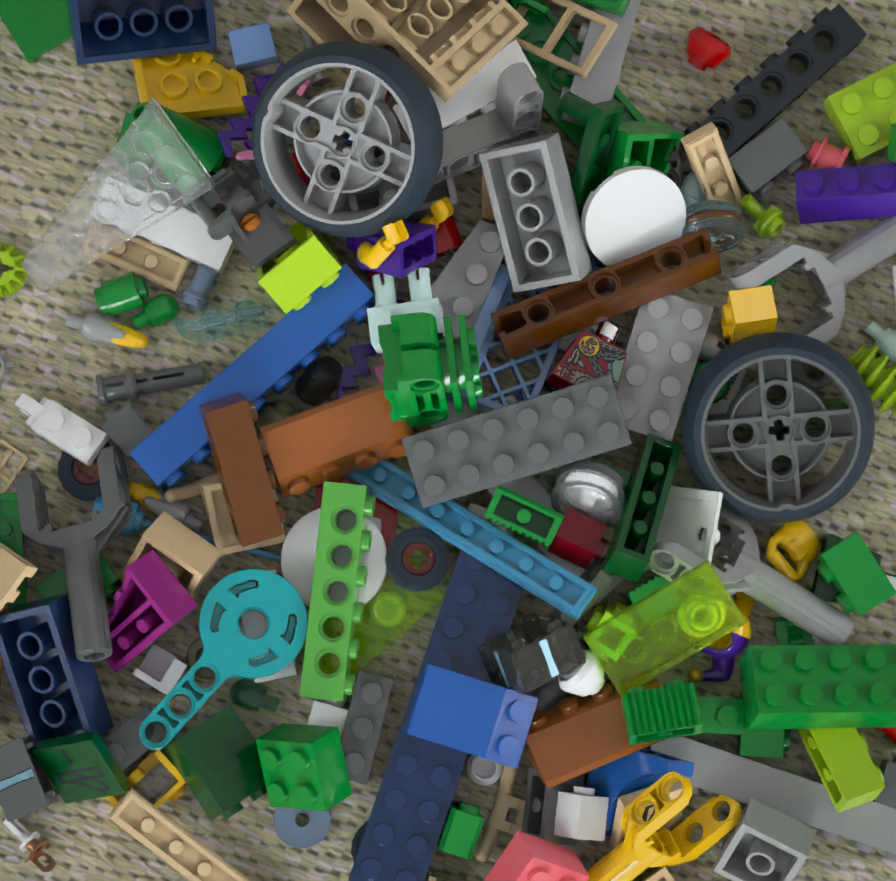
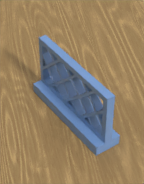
M502 264L498 269L474 326L479 356L478 366L480 370L481 365H483L485 372L479 373L481 380L489 378L495 392L493 395L478 397L476 400L478 407L488 411L507 406L508 404L504 397L520 391L525 400L538 396L562 339L552 341L550 348L539 352L536 349H532L529 351L531 355L515 361L512 357L507 360L508 363L491 369L486 353L499 347L503 351L501 340L491 343L495 331L490 314L506 308L507 304L508 306L515 304L511 297L513 288L508 268ZM543 287L527 290L526 292L529 293L530 297H533L549 289ZM547 356L544 364H542L540 358ZM534 361L539 371V376L524 383L517 367ZM511 369L518 385L501 391L494 375ZM534 386V389L530 396L528 388ZM467 391L461 392L462 400L469 402ZM447 393V399L454 401L453 394Z

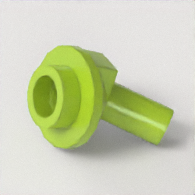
M746 194L742 197L740 204L757 220L752 227L760 238L764 239L768 236L774 238L781 232L785 226V221H783L785 212L774 205L766 210L751 194Z

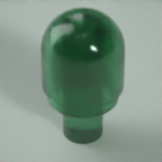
M248 679L236 681L230 689L232 702L251 712L253 710L258 712L261 707L275 713L280 699L265 694L267 689L262 687L261 684Z

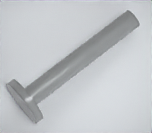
M299 25L306 49L313 47L312 37ZM323 71L315 74L316 78L312 80L311 84L313 87L329 83L332 77L329 74L324 75Z

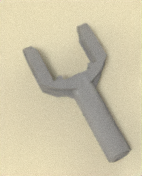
M896 216L886 217L830 254L780 240L734 269L729 274V278L734 288L739 290L758 287L791 265L794 268L804 269L818 297L812 305L820 314L790 333L809 336L826 343L839 334L845 313L844 291L846 285L896 253ZM791 359V364L795 363L797 360Z
M722 505L719 518L726 520L731 528L722 529L717 526V529L720 531L718 543L728 548L724 557L731 561L730 565L725 563L723 568L719 570L676 542L661 541L654 545L649 563L650 568L661 577L702 602L724 600L736 592L742 591L827 645H843L854 628L855 619L760 561L758 539L748 519ZM665 552L674 559V562L666 563L662 561L657 553ZM688 572L700 573L705 581L696 582L692 580Z

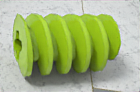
M865 342L847 360L858 371L867 389L873 390L870 396L872 402L879 399L882 400L878 411L882 413L891 409V417L896 413V364L885 368L889 356L884 354L876 358L875 355L879 346L874 344L866 348L867 342Z

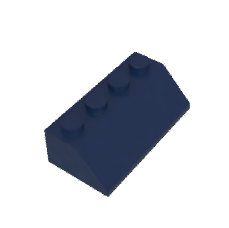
M67 0L69 24L77 65L217 49L213 0Z

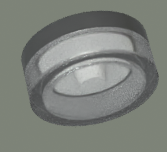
M590 461L572 462L562 467L558 472L551 495V505L554 511L562 515L570 507L606 524V528L614 525L621 516L627 487L622 477L605 465Z

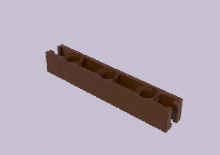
M706 228L590 273L580 281L565 283L491 313L490 316L498 340H501L507 360L721 274L720 255L716 247L711 249V238ZM671 265H677V266H678V267L673 268V269L667 268L668 266H671ZM603 292H612L609 295H600ZM539 318H546V320L542 322H534Z

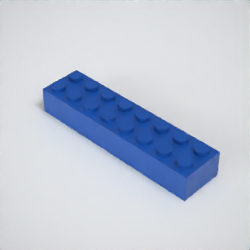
M346 263L338 271L340 275L332 284L326 288L319 286L310 294L312 298L304 307L298 311L294 309L290 311L129 453L159 487L163 489L167 486L171 488L177 487L188 477L186 469L194 462L200 466L212 456L199 409L200 404L240 392L247 401H253L258 414L267 405L266 399L275 391L278 395H281L294 384L295 381L292 376L301 368L307 372L321 360L319 352L327 345L333 349L348 336L346 329L352 323L356 322L358 325H361L368 319L367 308H373L375 304L374 294Z

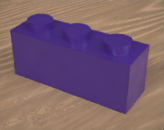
M896 163L795 172L796 204L800 224L896 216Z

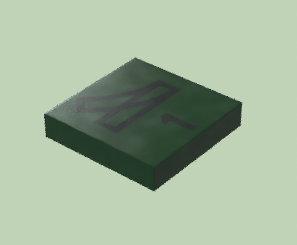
M96 730L36 741L32 749V753L65 804L125 794L130 784Z

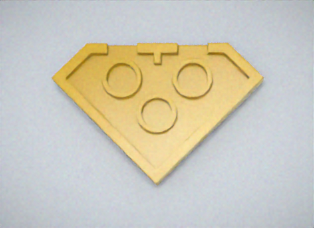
M206 51L131 59L140 104L154 101L191 119L247 112L241 100L242 96H248L243 74L233 68L230 70L215 62L214 56Z

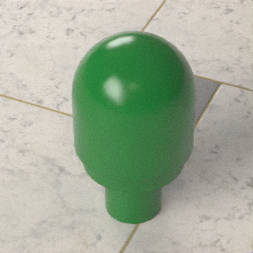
M160 294L146 301V304L142 306L143 312L131 317L130 320L136 330L148 324H151L153 328L159 327L176 317L179 309L178 302L169 294Z

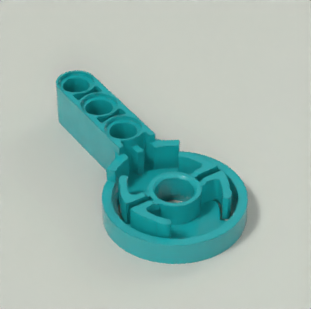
M247 569L224 577L209 591L202 604L199 616V637L203 647V654L142 722L139 729V737L146 748L150 750L165 748L227 679L234 677L241 679L268 677L286 668L296 658L306 639L308 618L300 594L287 580L266 570ZM250 580L256 581V582H247L246 584L240 585V586H238V587H235L234 589H232V590L229 591L230 588H232V587H234V586H236V585H238V584L245 583L246 581H250ZM216 603H218V605H217V607H216V609H215L214 615H213V620H212L211 625H210V621H211V619H212L213 609H214ZM256 611L265 617L267 629L262 636L249 638L241 632L239 620L246 612ZM292 614H293V615L296 616V619H297V625H296V627H295V624H296L295 617H294V616L289 617V615H292ZM220 615H221V618H220V621H219L218 632H217V623H218V619H219V617H220ZM294 627H295V632H294V636H293L292 642H291V644H289V642H290V640H291V637H292V634H293V629H294ZM287 628L286 635L284 637H281L280 635H284ZM268 651H269V654H268V655H266V656H264V657H262V658H260V659L251 660V661H250V664H249V659L258 658V657H260V656H262V655H265V654L268 653ZM201 669L210 670L215 677L214 684L209 688L197 686L194 681V675L197 671ZM176 696H184L189 700L191 709L185 715H176L170 710V701ZM152 723H159L166 729V737L159 743H152L145 736L146 728Z

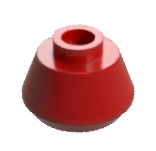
M698 26L689 31L685 52L690 55L687 61L704 72L707 67L715 69L731 56V46L714 33Z

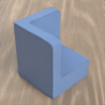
M269 22L229 31L228 36L238 72L278 63Z

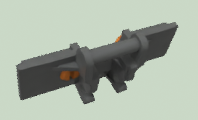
M225 156L217 173L211 170L207 176L199 178L184 191L183 200L188 206L196 210L207 225V232L213 240H221L229 235L253 269L257 270L294 244L296 240L272 210L276 202L265 188L253 160H242L245 164V169L242 171L232 157L228 158ZM218 203H223L227 210L217 216L212 207Z

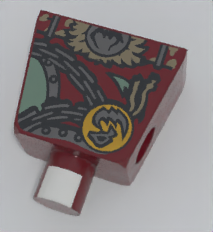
M602 321L599 323L595 334L582 330L552 368L544 383L559 390L611 374L617 393L627 356L625 350L613 344L619 329L609 322Z

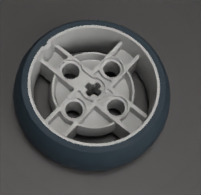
M332 41L310 47L298 53L276 71L262 91L257 103L252 126V148L255 164L265 188L273 200L289 216L302 225L323 234L337 237H363L383 232L382 227L390 223H396L399 220L404 221L427 197L438 176L442 161L443 128L436 102L421 77L406 62L391 52L371 44L353 41ZM338 67L351 69L346 85L325 89L311 100L296 94L299 87L309 77L320 71ZM387 90L396 99L405 115L411 137V146L401 142L397 119L391 108L384 101ZM355 98H359L364 102L366 108L364 115H360L355 110ZM311 117L316 118L320 123L319 134L312 131L310 127ZM343 134H350L348 140L353 141V145L347 146L345 144L347 139L343 138ZM286 135L294 138L297 159L304 172L311 178L308 187L292 164L286 144ZM375 146H379L385 152L386 158L384 163L379 162L375 158ZM331 165H335L339 169L341 175L339 181L331 177L329 171ZM384 179L400 186L393 197L375 208L367 210H349L344 208L349 194L368 191L376 187Z

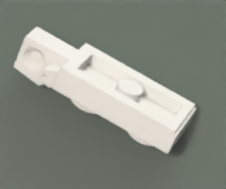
M22 393L15 403L22 413L29 416L25 423L36 434L89 467L110 439L105 432L52 399L50 401L43 397L40 403H38L33 398Z

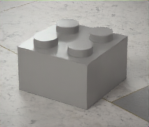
M751 797L742 811L740 822L730 831L724 841L713 871L731 881H793L809 855L816 830Z

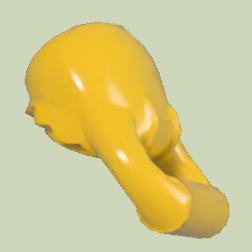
M804 521L784 523L769 539L766 548V558L776 571L796 582L804 577L809 563L818 555L820 542L813 529ZM778 544L790 557L792 563H795L796 571L776 548Z

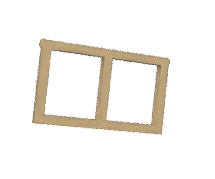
M548 0L566 8V11L543 48L540 49L517 37L512 41L517 40L522 49L586 78L618 27V24L569 0ZM519 5L516 11L524 17L528 9ZM575 13L605 27L581 68L551 54Z

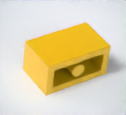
M767 285L728 292L727 303L722 305V318H719L721 337L728 339L729 346L750 336L775 332L778 316L772 286Z

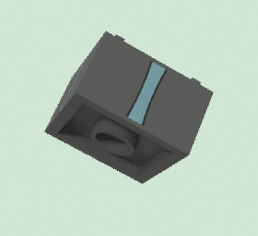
M28 736L0 746V804L8 822L58 802L56 795L59 793L56 789L53 790L49 777L32 753V747L35 746L34 741L30 742Z

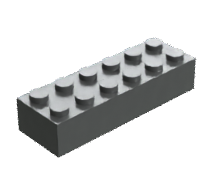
M611 374L401 439L422 508L632 444Z

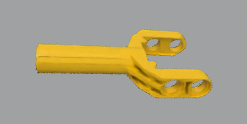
M668 772L623 808L620 826L624 832L625 839L587 870L590 876L587 881H632L648 867L675 866L695 860L738 825L742 817L741 805L737 800L725 795L712 797L672 831L663 827L659 832H656L684 809L692 796L693 786L691 781L686 776L677 772ZM681 781L682 791L680 795L675 799H671L669 795L673 783ZM653 803L655 813L649 821L644 822L642 812L648 804ZM728 803L730 806L729 816L725 820L719 821L717 812L721 805ZM701 825L703 828L702 838L698 842L692 843L691 832L696 826Z

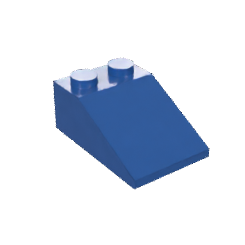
M426 663L405 733L517 769L538 698Z

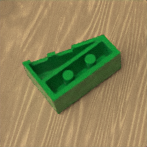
M662 121L620 122L605 180L613 175L614 171L629 166H647L667 174L672 165L668 163L676 142H682L681 138L685 136V133Z

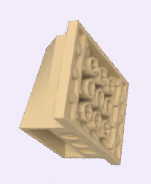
M294 0L286 10L318 44L332 41H353L371 44L391 52L415 70L421 79L445 103L529 24L506 0ZM343 68L348 74H350V68ZM387 90L384 101L392 109L398 102Z

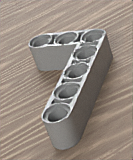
M524 62L512 64L499 75L495 110L443 130V155L434 185L481 166L479 154L492 146L538 137L544 94L527 64ZM384 154L377 157L376 159L379 162L384 163L386 156ZM385 179L376 186L385 201L393 197L400 188V186Z

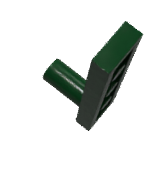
M567 92L560 100L559 110L586 124L571 183L581 221L584 204L590 192L595 191L606 178L624 105L616 100L593 104L572 92Z

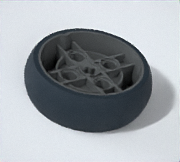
M769 332L757 334L739 340L723 349L705 365L696 377L683 409L681 423L682 443L687 462L695 478L704 490L722 492L721 505L740 516L760 522L788 523L800 521L820 514L834 506L859 481L866 469L873 448L875 436L874 408L866 384L858 371L841 353L831 346L812 337L796 333ZM791 359L805 362L824 372L839 388L846 403L826 404L823 397L814 387L801 379L792 377ZM756 363L757 380L745 386L736 395L727 413L708 415L713 400L722 386L737 372ZM777 384L785 388V393L779 400L773 401L766 397V392L772 385ZM811 417L823 419V426L817 432L805 430V423ZM781 420L783 426H787L786 429L781 428L782 434L775 435L773 429H769V426H774V421ZM747 423L752 427L750 435L743 439L736 438L733 435L735 426ZM847 441L844 451L835 466L818 482L800 490L799 476L809 471L819 462L829 443ZM730 451L734 459L745 470L765 479L766 494L752 492L734 483L719 469L711 453ZM779 455H786L790 458L788 467L783 470H775L771 467L773 459Z

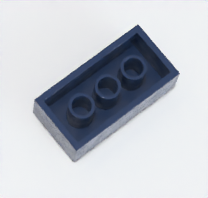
M68 593L11 606L0 612V654L29 741L36 743V741L95 730L101 737L114 728L93 662H84L76 658Z

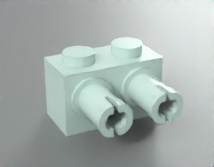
M419 268V280L416 270L407 274L411 301L400 304L396 300L395 276L383 274L384 285L380 274L372 276L376 306L367 308L371 344L377 354L384 353L379 344L378 325L391 324L390 316L417 312L430 313L436 318L439 338L445 339L444 312L439 299L432 298L429 268Z

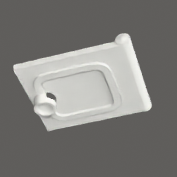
M671 486L655 544L661 541L676 542L711 564L714 546L720 540V531L717 529L723 493ZM705 528L702 532V540H699V530ZM665 552L657 553L662 561L666 563L674 562V559ZM649 565L645 569V571L654 572ZM688 572L689 577L704 579L698 572Z

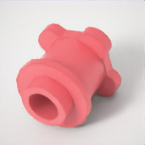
M826 137L821 142L814 140L805 157L811 161L808 168L812 169L813 166L818 169L841 168L851 148L845 146L842 150L828 143V138Z

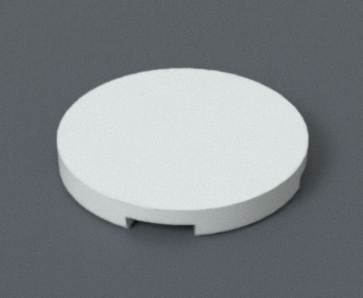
M629 166L614 171L613 175L604 180L595 191L590 192L582 211L581 227L591 252L603 264L610 266L680 238L686 223V206L681 191L665 174L647 166Z
M321 508L306 514L293 525L285 538L281 551L283 577L297 590L304 604L310 607ZM353 512L343 513L338 520L340 529L350 530L356 523V516ZM369 518L367 519L366 530L372 532L371 547L369 552L363 553L362 566H367L368 568L367 582L365 588L359 587L358 602H363L364 605L377 594L385 580L387 571L385 564L387 546L379 529ZM348 547L339 548L334 555L335 563L338 566H345L352 559V552ZM342 582L333 585L330 591V596L334 602L343 601L348 594V588Z

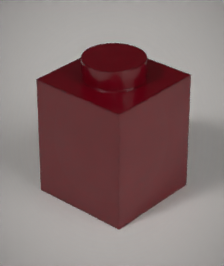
M568 507L547 552L587 569L592 558L599 560L608 541L603 539L602 536L607 525Z

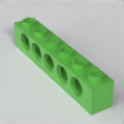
M324 481L299 697L347 702V696L354 694L356 676L350 673L351 661L358 658L360 644L359 638L354 637L356 623L361 624L364 609L363 602H358L359 587H366L368 568L367 566H362L363 553L370 551L372 532L366 530L368 516L374 515L376 496L370 495L371 489L367 485ZM345 512H353L356 516V523L350 530H341L338 524L339 517ZM342 547L350 548L352 552L351 561L345 566H338L334 560L336 551ZM336 583H345L348 588L347 597L341 602H334L330 596L331 588ZM334 618L341 619L344 624L343 633L337 638L329 637L326 632L328 622ZM329 654H335L340 661L338 670L333 674H327L322 668V661Z

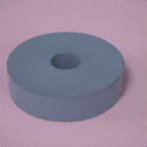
M276 807L275 830L278 836L292 847H312L322 841L329 831L331 825L330 809L326 812ZM304 812L309 816V823L307 825L300 826L297 824L296 815L298 813Z

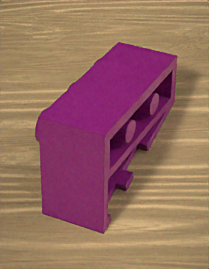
M154 549L127 566L124 573L126 578L122 587L116 591L113 598L116 601L111 612L108 613L113 653L105 660L115 673L140 656L198 606Z

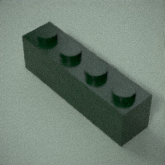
M650 433L647 435L636 453L627 486L625 502L619 512L603 571L637 583L649 565L682 445Z

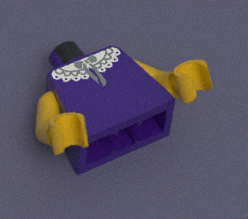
M445 196L428 206L433 216L426 215L418 223L399 220L396 223H390L382 227L383 232L374 235L347 237L346 247L349 251L356 252L359 268L401 278L436 260V230L439 228V223L445 221L454 213V208L448 197Z

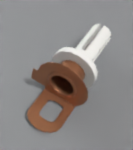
M5 818L3 824L22 842L19 849L22 852L26 850L30 852L25 863L31 860L42 872L53 870L56 865L55 860L42 851L49 843V840L41 843L38 840L40 837L38 831L31 834L17 819L8 822ZM42 855L50 861V864L45 867L38 861V858Z

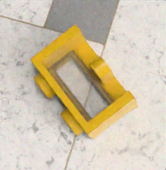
M163 749L153 750L125 776L130 783L126 792L130 787L157 808L167 799L173 803L187 790V787L184 785L186 782ZM125 794L107 796L105 799L115 807Z

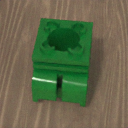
M417 312L390 316L391 324L378 325L379 344L385 358V369L383 372L384 393L386 400L389 401L391 421L406 420L408 427L444 421L449 416L447 393L453 394L456 413H463L461 396L463 391H467L470 411H478L476 398L483 397L478 366V348L474 327L467 328L465 315H458L460 337L455 338L450 316L443 317L445 339L439 338L436 318L430 313Z

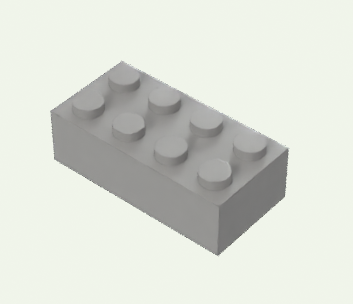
M559 132L495 145L480 153L479 157L513 292L580 281L592 271V266Z
M670 294L639 306L625 349L627 356L617 389V396L630 435L646 439L650 433L672 441L714 308Z

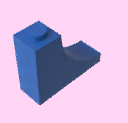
M646 747L589 771L586 787L595 788V795L609 797L605 836H611L618 797L650 787L668 772H677L686 777H692L695 763Z

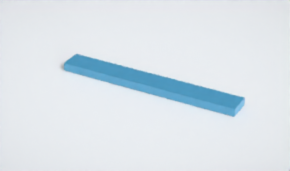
M388 460L380 461L370 469L357 470L343 476L354 484L367 485L371 489L370 494L375 495L376 498L428 530H431L576 621L597 593L595 586L452 499L422 508L413 476Z

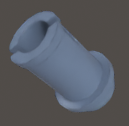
M203 264L198 265L188 290L182 292L184 297L182 303L196 311H201L203 306L207 307L208 302L206 299L216 278L219 276L216 270Z

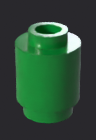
M132 271L102 282L101 287L94 289V295L103 315L111 313L114 316L145 305L144 297L149 296V291L143 276L136 277Z

